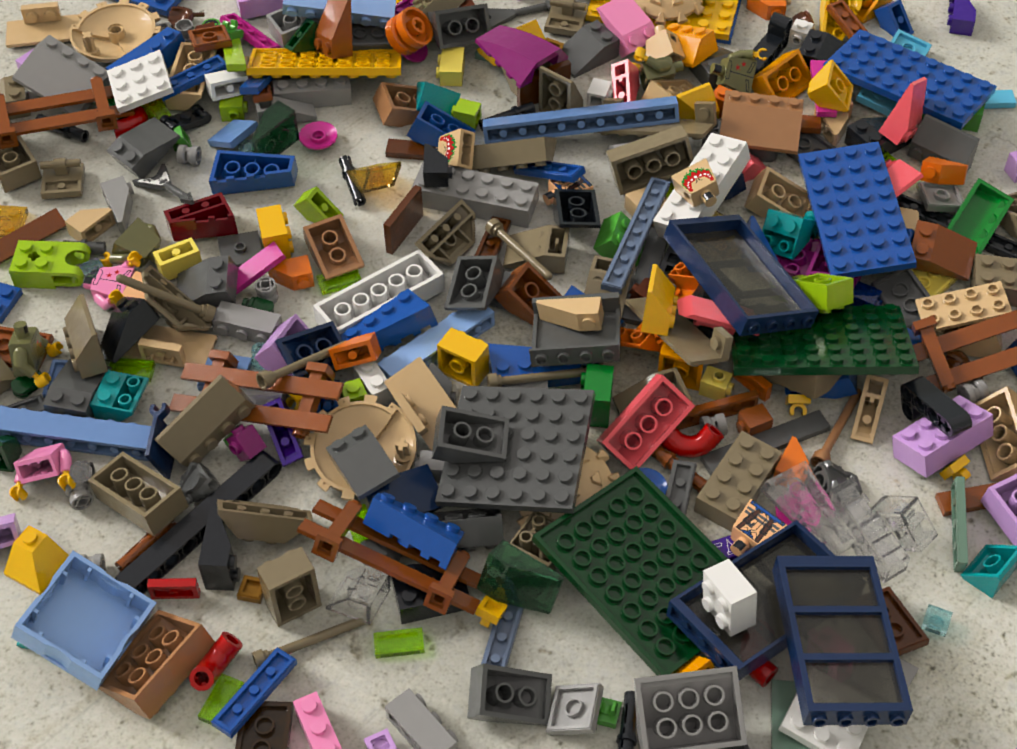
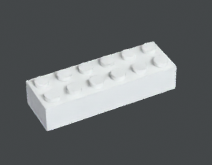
M715 133L709 135L689 166L705 158L707 159L719 189V195L716 196L717 201L711 207H707L704 203L693 207L674 189L653 220L658 237L664 238L669 220L714 216L751 159L746 141Z
M418 249L314 304L316 323L322 325L333 321L341 335L348 328L356 325L406 289L411 290L424 301L445 291L444 274Z

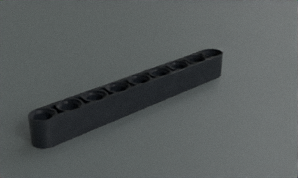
M266 451L259 452L114 579L128 584L142 594H145L148 591V579L163 578L203 542L211 503H216L217 506V499L250 501L279 475L282 464Z

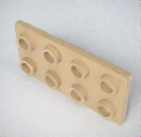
M58 1L21 5L20 10L23 20L7 22L6 47L36 46L48 35H51L60 42H70L69 30L72 24H78L81 20L78 17L79 14L62 16Z
M1001 281L915 300L920 320L935 316L937 321L935 332L982 322L1012 311Z
M153 325L123 357L182 368L185 367L186 362L205 365L210 350L214 349L218 339L216 335L177 331L175 328Z
M418 357L388 378L384 384L414 428L424 439L431 451H433L436 418L442 405L456 408V406L422 358Z

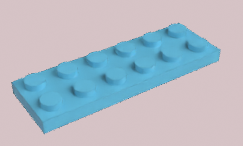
M898 29L891 40L892 43L902 45L911 51L919 52L923 56L928 54L932 44ZM863 87L855 101L886 116L890 115L898 103Z

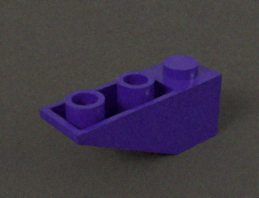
M949 0V2H952L949 3L947 25L950 26L949 33L972 36L976 21V9L970 0Z

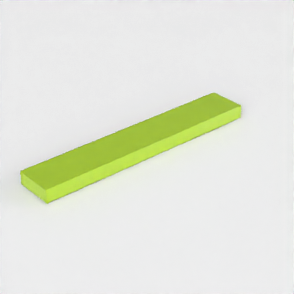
M240 38L232 39V47L222 48L226 70L228 72L246 71V62Z

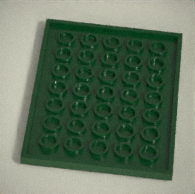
M871 304L863 306L846 305L844 309H832L831 313L818 312L811 328L763 333L759 336H739L735 331L734 335H732L734 338L731 354L734 376L919 374L918 360L901 308L894 304H886L884 306H874ZM763 305L755 307L741 306L743 309L752 311L754 315L792 311L790 307L785 305H778L776 307H765Z
M637 466L577 505L574 509V514L565 513L533 535L532 541L657 676L674 674L696 655L702 653L666 616L669 601L703 579V570L728 558ZM747 579L757 591L758 610L768 599ZM702 599L689 607L719 639L727 634L724 629L718 626L712 613L704 609Z

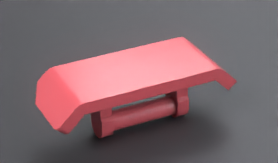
M693 295L677 300L678 314L693 319V325H701L713 329L714 327H723L729 334L734 335L736 330L712 300ZM743 309L748 316L754 315L752 311Z

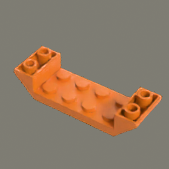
M683 262L676 264L668 274L669 278L675 280L673 282L676 285L674 296H678V299L692 295L699 285V282ZM642 323L636 329L621 327V346L656 352L661 351L664 341L657 334L641 332Z

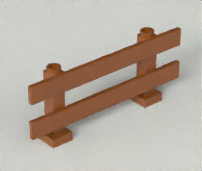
M98 76L90 80L92 89L11 103H6L4 94L0 93V149L19 146L17 139L19 135L97 122L99 132L118 129L116 118L133 116L135 112L134 109L120 114L116 105L109 106L107 99L114 98L111 86L104 87L102 78ZM94 101L97 107L96 109L10 123L9 116Z
M1017 310L938 337L934 331L937 326L934 315L912 323L911 329L914 336L920 335L922 342L913 345L918 362L926 359L930 360L935 374L925 378L941 391L943 390V393L955 390L957 385L1017 366V346L951 369L944 353L1017 329Z
M211 349L208 357L212 361V365L186 362L180 377L182 380L205 383L202 391L219 375H222L240 388L262 390L256 381V374L259 372L237 369L239 361L229 351ZM308 361L305 370L309 373V378L286 375L277 379L272 387L262 390L302 396L298 410L256 405L251 410V413L241 421L291 428L293 430L292 436L298 439H305L306 436H309L310 431L328 434L333 416L316 412L321 398L339 401L344 384L343 382L334 381L336 374L328 364ZM174 393L169 406L170 411L181 413L197 396Z
M320 499L313 507L312 513L332 521L333 523L329 529L306 518L297 529L298 533L315 540L311 553L333 563L338 553L341 552L426 592L427 595L423 605L443 615H446L450 604L474 615L481 600L455 589L458 581L483 593L487 591L492 579L466 567L470 560V555L465 550H457L449 566L444 570L438 566L440 561L434 558L427 560L421 557L419 549L405 548L397 541V537L388 538L363 524L364 519L359 517L362 504L357 500H349L345 507L341 509ZM351 530L441 572L443 576L438 581L345 537V535Z

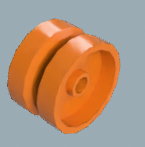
M407 7L387 21L385 34L392 48L399 54L407 56L415 53L432 40L433 28L430 20L420 9Z

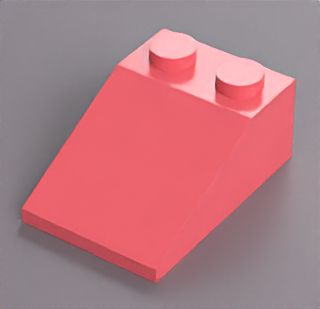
M926 77L910 83L878 131L896 145L902 142L906 143L910 138L913 139L922 121L927 85Z

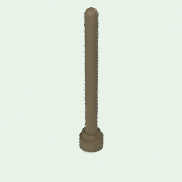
M492 218L487 222L485 230L491 236L501 238L526 262H529L546 280L552 279V273L504 231L503 224L497 218Z
M122 274L116 276L117 282L195 312L203 321L210 323L214 318L216 307L212 305L202 304L200 306Z
M347 340L275 371H261L256 374V381L262 390L268 389L276 383L277 379L306 367L308 361L318 362L330 357L328 350Z
M587 367L503 377L496 373L487 374V386L502 387L503 385L581 377L582 372H586Z
M359 616L278 648L287 654L296 652L366 624V618ZM259 649L252 652L257 669L275 649L271 651Z

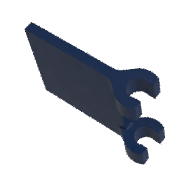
M162 403V407L159 410L155 404H152L149 412L153 416L145 457L163 477L170 479L174 457L154 440L168 426L163 420L170 413V408L166 403Z

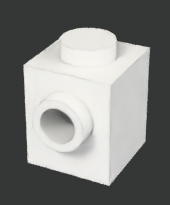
M796 18L790 29L787 46L800 50L809 30L813 29L814 23Z
M593 78L587 91V106L604 105L603 100L605 98H613L612 82Z

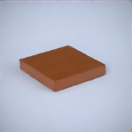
M224 24L188 31V36L195 53L232 47V40Z

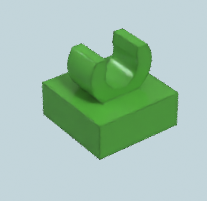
M237 20L223 21L222 25H225L231 40L244 37V31L237 28Z
M180 125L173 128L174 132L181 137L173 145L174 151H177L179 144L192 147L190 137Z
M602 697L597 724L616 729L622 702Z

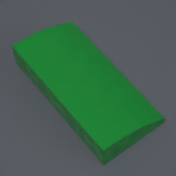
M978 178L947 228L977 242L975 254H981L1014 199Z

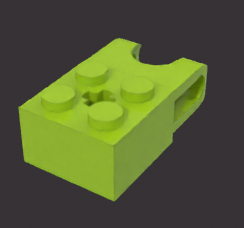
M18 240L9 268V274L14 286L19 288L56 289L57 286L78 287L83 283L84 274L75 265L87 263L91 255V249L87 244L81 242Z
M824 273L792 277L816 306L819 313H831L832 309H844L846 305L853 303L854 278ZM770 283L768 290H775ZM782 297L770 298L773 302L787 304Z

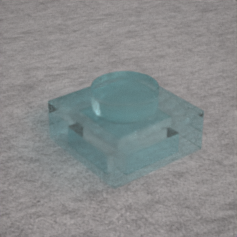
M96 257L78 265V267L82 270L84 277L95 278L103 264Z
M929 604L921 629L945 637L953 612Z

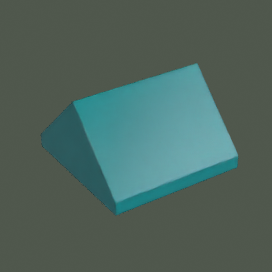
M418 82L416 110L420 112L423 104L427 101L451 115L452 107L457 104L461 94L429 82Z
M986 544L964 570L961 577L993 598L1017 568V546Z

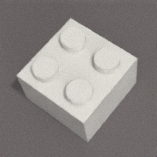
M730 559L703 570L702 605L707 612L712 613L718 626L724 629L731 637L756 625L757 591Z

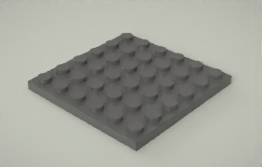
M463 386L458 409L510 419L506 460L471 463H451L445 461L435 499L436 505L441 507L574 514L596 396L595 391Z

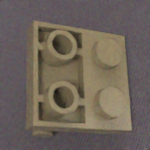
M550 0L551 9L544 26V32L572 37L584 26L588 11L587 3L575 2V0Z
M54 158L53 161H40V169H43L40 192L42 199L82 197L85 167L84 163H81V159L67 160V158Z

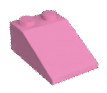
M612 0L596 8L605 27L620 39L619 54L621 58L635 52L637 47H645L646 40L655 35L653 22L634 0Z

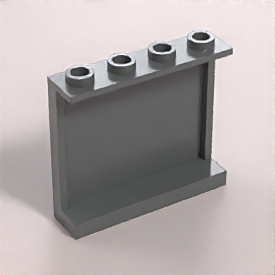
M619 292L532 298L534 319L532 348L529 349L532 367L620 361L621 305ZM601 297L604 317L602 329L599 331H577L540 320L536 305L537 300Z

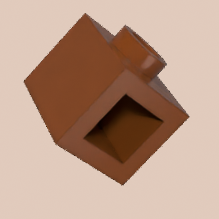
M761 403L742 409L738 414L736 428L739 433L744 431L752 436L772 428L774 419L764 404Z

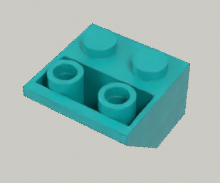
M768 209L762 231L775 254L794 260L810 241L815 221L781 210Z
M108 370L90 403L95 419H110L121 422L132 416L147 387L149 378Z

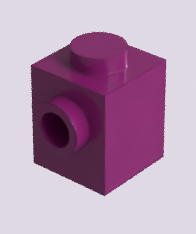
M243 424L238 425L231 430L232 435L226 438L230 451L238 457L240 462L250 460L267 447L253 424L243 426Z

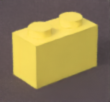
M464 47L442 49L441 54H438V65L440 67H436V78H440V86L462 87L465 65Z
M192 237L153 252L158 271L169 281L177 278L180 272L202 262L200 251Z

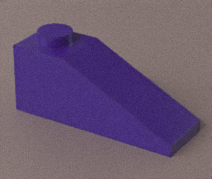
M280 397L262 405L289 409L288 404ZM267 425L283 467L304 458L300 440L292 436L293 430L291 428Z

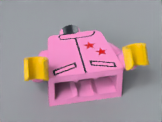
M132 251L128 255L127 261L122 265L100 268L96 278L85 277L83 282L84 289L91 291L94 302L103 310L115 309L117 307L116 303L124 297L122 293L126 288V285L116 281V276L122 274L132 278L135 273L134 268L139 267L141 264L139 260L142 259V256L137 251Z
M63 443L35 449L15 461L13 464L16 469L14 480L16 485L9 490V494L15 501H18L19 498L25 500L28 492L22 488L23 485L60 474L62 475L59 476L57 482L65 491V487L69 484L74 489L76 483L70 476L72 473L70 451L65 448Z

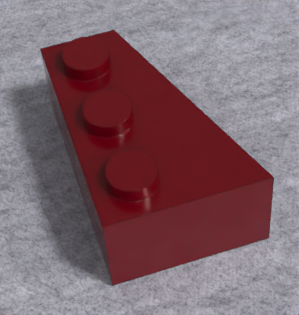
M222 192L196 200L193 205L183 204L163 211L168 230L174 241H182L191 237L192 239L238 234L234 214Z

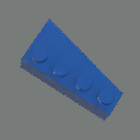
M167 27L105 69L110 70L158 50H161L168 69L175 61L181 42H185L180 31Z
M217 150L209 184L213 195L220 192L225 195L295 186L298 167L295 156Z
M406 289L356 325L348 328L341 334V337L344 341L375 332L383 352L384 347L388 345L396 346L402 343V338L410 334L416 336L422 333L421 329L429 325L432 328L438 325L431 306L411 290Z
M488 343L490 373H496L501 375V377L581 368L580 364L532 367L529 349L532 347ZM580 377L548 380V387L580 384Z
M378 492L373 497L363 520V524L388 538L397 537V541L405 548L419 549L421 557L427 560L434 558L440 561L438 566L444 570L447 569L456 554L465 533L460 530L461 528L458 525L450 522L446 524L438 520L439 518L429 512L424 514L418 511L417 507L413 504L396 501L393 495L382 492V494Z

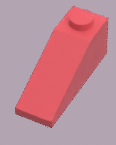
M629 59L612 64L613 98H624V102L636 101L640 86L639 68Z

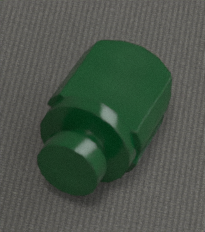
M244 298L241 304L274 313V303L263 298Z
M16 377L11 382L14 395L20 399L27 398L39 389L32 377Z

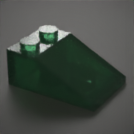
M278 100L264 111L251 139L253 153L280 155L299 140L295 110Z
M502 540L488 554L476 589L497 602L550 614L565 577L505 540Z

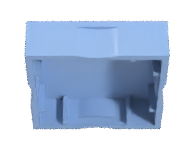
M73 550L53 575L47 589L32 602L15 624L11 638L97 691L149 619L157 602L130 585L114 579L101 567Z

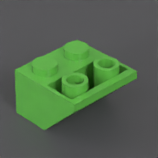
M622 211L603 219L593 249L603 257L613 258L631 220ZM643 245L642 250H641V252H640V254H639V256H638V258H637L635 267H637L638 264H639L640 257H641V254H642L644 245Z

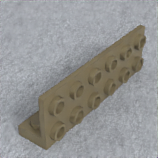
M605 98L603 100V104L624 102V98ZM696 101L694 103L695 119H679L680 122L594 133H601L603 136L618 134L619 136L637 135V137H646L682 125L688 137L700 140L717 125L716 101Z
M647 297L626 299L625 304L643 321ZM677 309L673 329L669 328L668 336L658 335L688 365L693 367L729 361L734 338L723 327H714L710 340L686 317L679 315Z

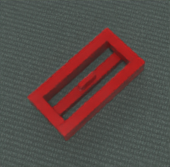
M197 578L148 579L147 589L151 599L200 598Z

